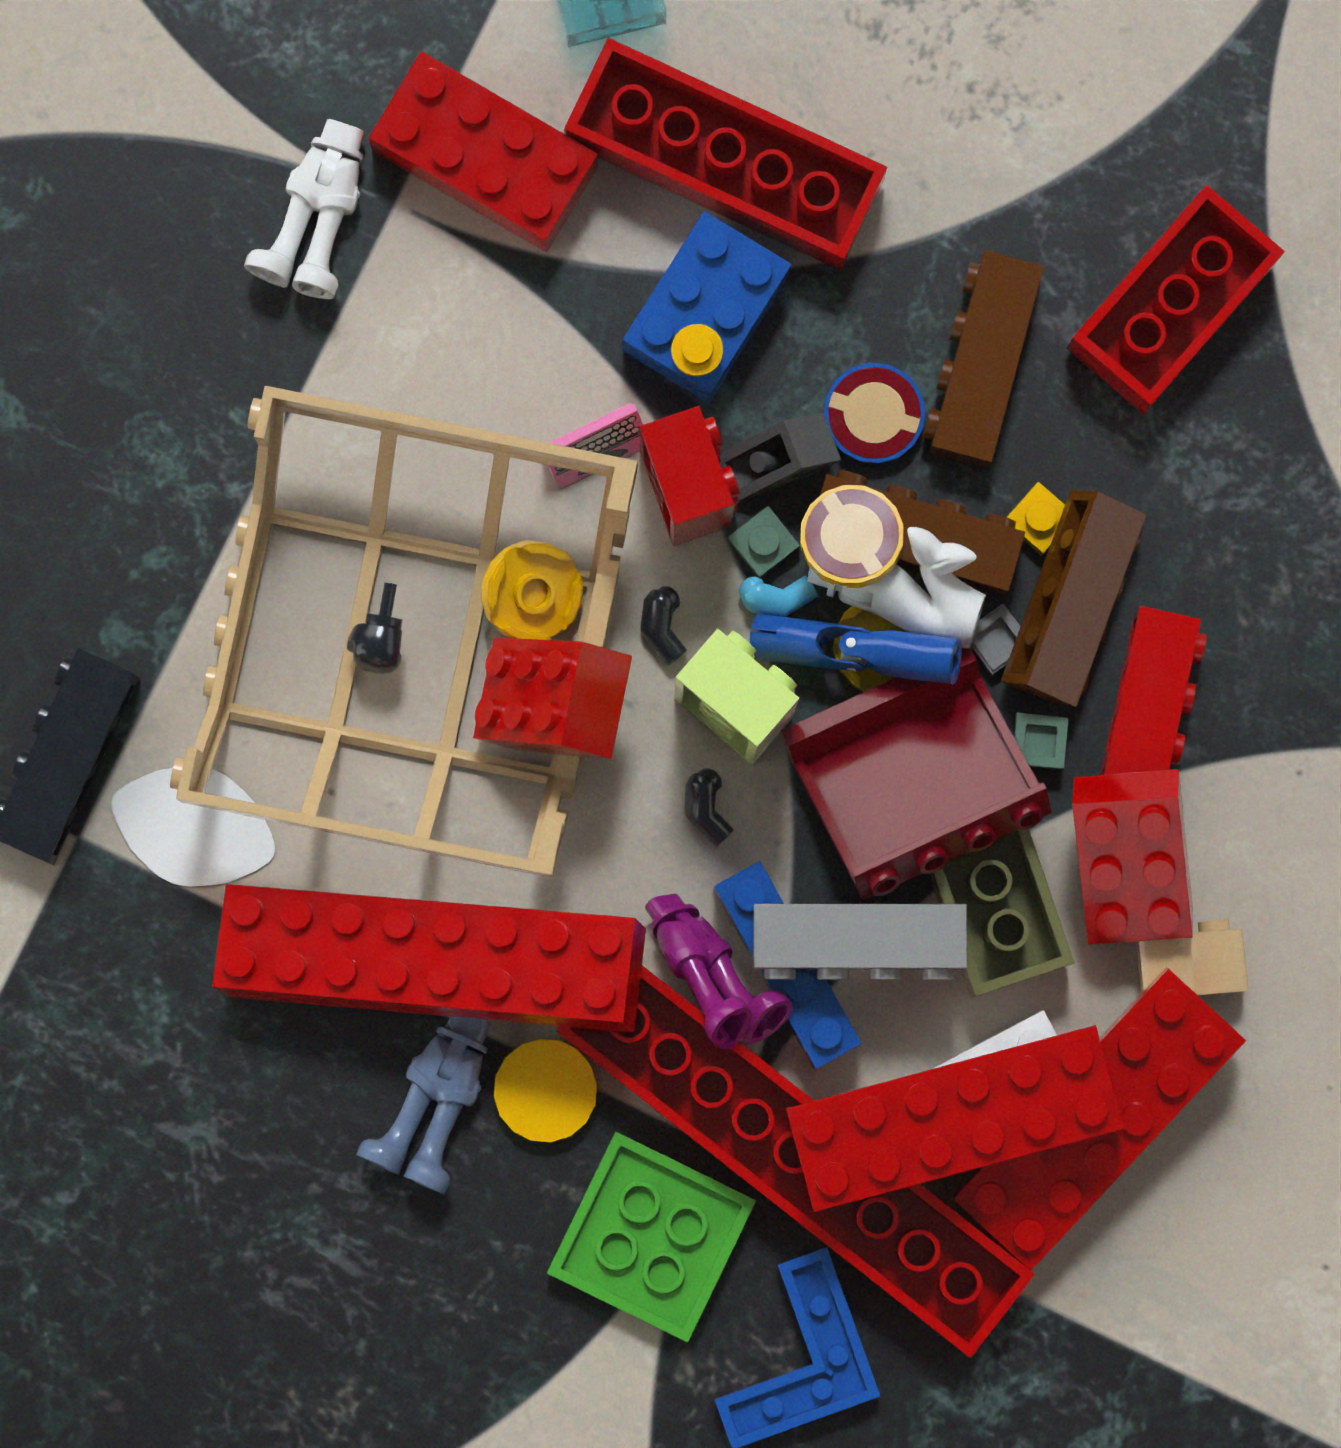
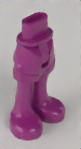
M678 894L657 896L647 902L645 910L653 919L651 930L655 938L658 939L661 953L674 975L679 979L686 980L706 1018L705 1031L715 1046L721 1049H729L734 1047L741 1038L747 1045L755 1044L773 1034L786 1022L793 1009L792 1003L786 994L778 990H769L756 997L752 996L741 983L730 959L733 952L730 945L719 936L703 916H700L696 906L685 904Z

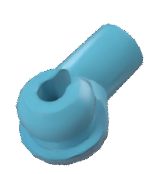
M806 575L784 589L765 584L759 577L747 578L739 588V596L743 599V605L754 614L787 617L819 597L812 583L807 582Z

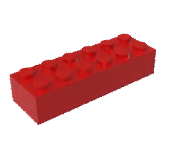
M609 37L564 127V134L597 152L599 159L842 271L881 189L888 168Z
M1168 967L1138 995L1099 1037L1125 1129L977 1168L953 1193V1200L1030 1271L1247 1041Z
M1096 1025L786 1108L814 1212L1125 1129Z

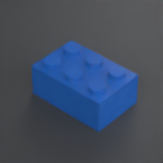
M703 211L623 338V351L710 404L788 280L792 264L708 212ZM688 325H706L716 331L722 340V360L719 366L708 375L700 377L689 376L680 371L674 364L671 355L673 339L681 329Z

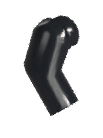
M662 586L658 590L650 591L645 597L640 630L666 665L669 666L686 653L687 649L670 629L673 612L680 606V597L673 588Z
M703 768L698 773L692 774L685 784V815L717 848L734 829L715 811L716 792L722 787L720 775L713 769Z

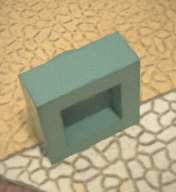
M769 506L733 532L727 539L759 578L770 572L800 547Z
M1016 713L1013 737L1031 768L1051 770L1064 769L1068 717Z

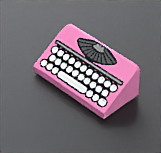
M629 403L549 443L626 458L640 451L639 426L643 425L635 404ZM547 465L559 488H564L591 475V473Z

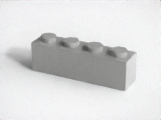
M754 904L753 970H764V979L794 980L796 979V970H817L818 980H848L849 970H870V980H901V970H923V980H954V970H964L967 968L966 904Z

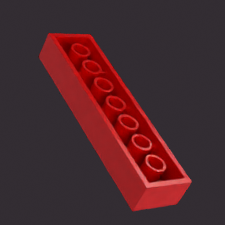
M226 884L212 987L224 995L233 998L634 1032L646 928L633 917Z

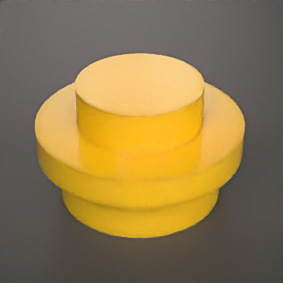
M688 325L681 329L673 339L671 346L672 359L676 367L689 376L700 377L708 375L719 366L722 360V340L716 331L706 325Z

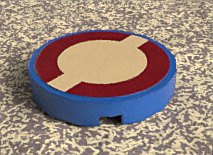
M869 362L848 369L834 381L825 398L824 416L837 450L841 455L858 464L880 466L899 459L914 447L924 427L925 405L920 389L908 374L890 364Z

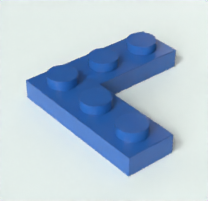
M827 1247L777 1264L812 1364L715 1398L732 1448L748 1445L880 1397Z

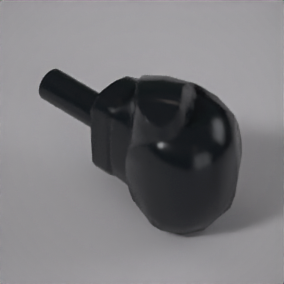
M384 582L379 615L367 613L365 623L355 625L348 637L347 650L353 653L356 666L365 671L387 674L397 670L400 666L401 627L403 620L391 617L397 588L396 584Z

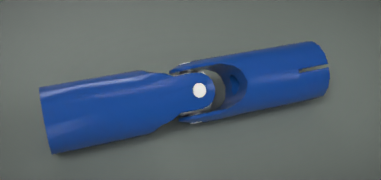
M764 614L756 615L751 628L753 631L750 633V644L756 649L754 660L852 672L870 668L888 677L951 685L956 683L961 665L962 646L958 638L894 630L870 632L862 627ZM842 636L839 641L841 660L826 656L825 651L829 643L833 639Z

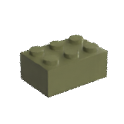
M1017 829L996 839L988 848L978 852H967L948 861L942 869L929 874L939 904H966L967 968L962 970L971 999L1075 963L1029 829Z

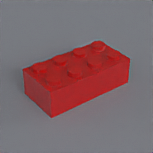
M423 51L419 53L368 137L372 152L546 253L599 167L597 152Z
M1206 185L1072 337L1067 350L1145 415L1277 264L1285 251Z

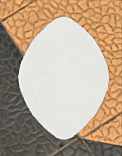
M173 768L158 770L138 778L120 788L112 798L111 809L115 821L129 848L150 870L172 884L196 887L229 883L262 868L272 860L275 854V842L264 819L178 801L176 799L177 789L170 788ZM212 769L204 793L255 803L229 777Z

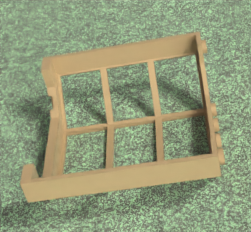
M264 386L262 399L253 398L248 417V429L255 430L254 438L258 444L250 515H241L237 527L235 545L242 546L239 566L230 565L224 594L232 597L228 617L220 615L218 618L214 645L221 647L217 667L208 666L203 686V696L210 697L209 705L194 748L187 747L185 758L176 757L173 765L170 788L177 789L176 799L181 803L553 878L559 847L562 843L569 813L567 810L559 809L561 799H571L573 797L582 756L553 754L550 767L455 748L484 611L481 601L482 580L490 562L499 554L495 551L510 457L605 476L606 483L591 570L576 569L580 572L583 588H587L576 641L604 648L620 571L621 556L612 555L613 546L624 547L630 515L629 508L638 469L637 461ZM285 412L381 431L369 526L275 507ZM398 435L494 454L480 549L385 530ZM272 524L366 543L328 722L234 703ZM382 547L476 566L439 745L344 726L357 667L354 662L353 653L347 650V641L354 626L365 623ZM229 720L323 739L300 812L204 793ZM340 742L435 761L414 836L317 816ZM451 765L546 784L527 859L430 839Z

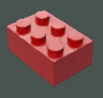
M700 406L639 426L640 453L673 547L731 527L733 512L738 510L737 503H739L738 496L740 491L731 466L723 468L720 466V455L722 454L720 447L723 444L713 416L704 419Z
M494 638L492 648L486 658V677L481 700L475 711L476 725L473 739L522 752L611 759L632 656L582 641Z
M1179 769L1074 777L1072 808L1088 945L1193 938V902Z

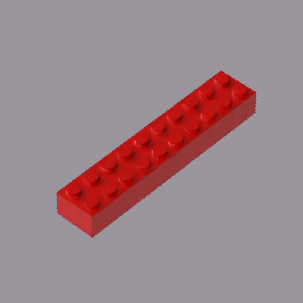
M643 965L634 1032L559 1026L555 1030L970 1358L973 1356L1035 1274L921 1184L814 1212L786 1108L814 1100L741 1042H738L729 1049H721L715 1046L705 1031L706 1018L704 1014Z

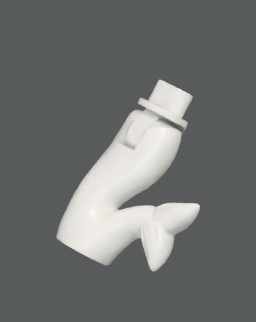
M909 527L907 529L912 553L920 564L921 575L929 594L897 564L880 582L863 588H847V586H840L835 583L832 585L821 580L811 568L809 569L807 582L828 588L827 596L833 598L835 592L839 591V599L843 603L876 614L907 632L958 638L961 641L962 648H970L986 595L965 584L953 574L954 571L974 562L977 558L976 554L965 546L956 543H942L930 531L919 527Z

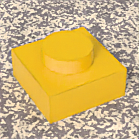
M1037 482L1007 518L1016 521L1015 529L1025 531L1023 540L1042 556L1051 545L1065 504L1040 482Z

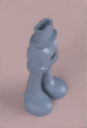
M450 1016L445 1028L438 1027L436 1032L439 1035H436L430 1041L422 1054L412 1059V1063L408 1067L406 1079L411 1081L412 1084L394 1124L382 1138L364 1140L360 1144L356 1155L399 1175L416 1129L430 1102L435 1100L438 1103L417 1154L410 1161L403 1177L444 1195L450 1185L449 1174L443 1169L444 1149L463 1106L472 1107L481 1090L478 1079L482 1066V1054H486L488 1048L483 1046V1043L491 1028V1024L482 1019Z

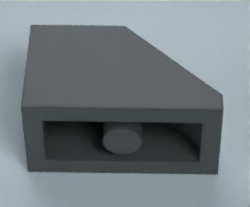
M821 412L783 420L727 449L720 455L721 468L731 466L740 491L738 499L739 502L807 478L840 461L841 458L824 413Z

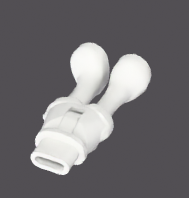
M327 119L321 137L313 138L311 142L312 147L305 155L301 164L290 173L286 184V192L291 196V200L278 238L269 250L255 249L247 255L244 264L247 271L271 284L283 288L287 287L301 239L313 211H317L319 215L312 241L303 264L296 271L292 286L297 292L320 299L334 298L338 288V280L330 273L329 260L344 215H351L354 212L360 197L357 184L359 164L364 159L363 154L359 152L365 135L363 130L336 120Z

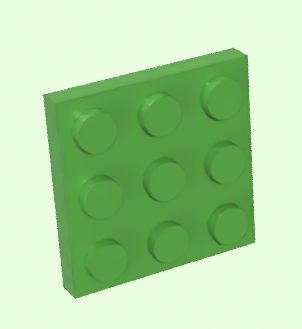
M615 1132L547 1274L688 1342L756 1200Z

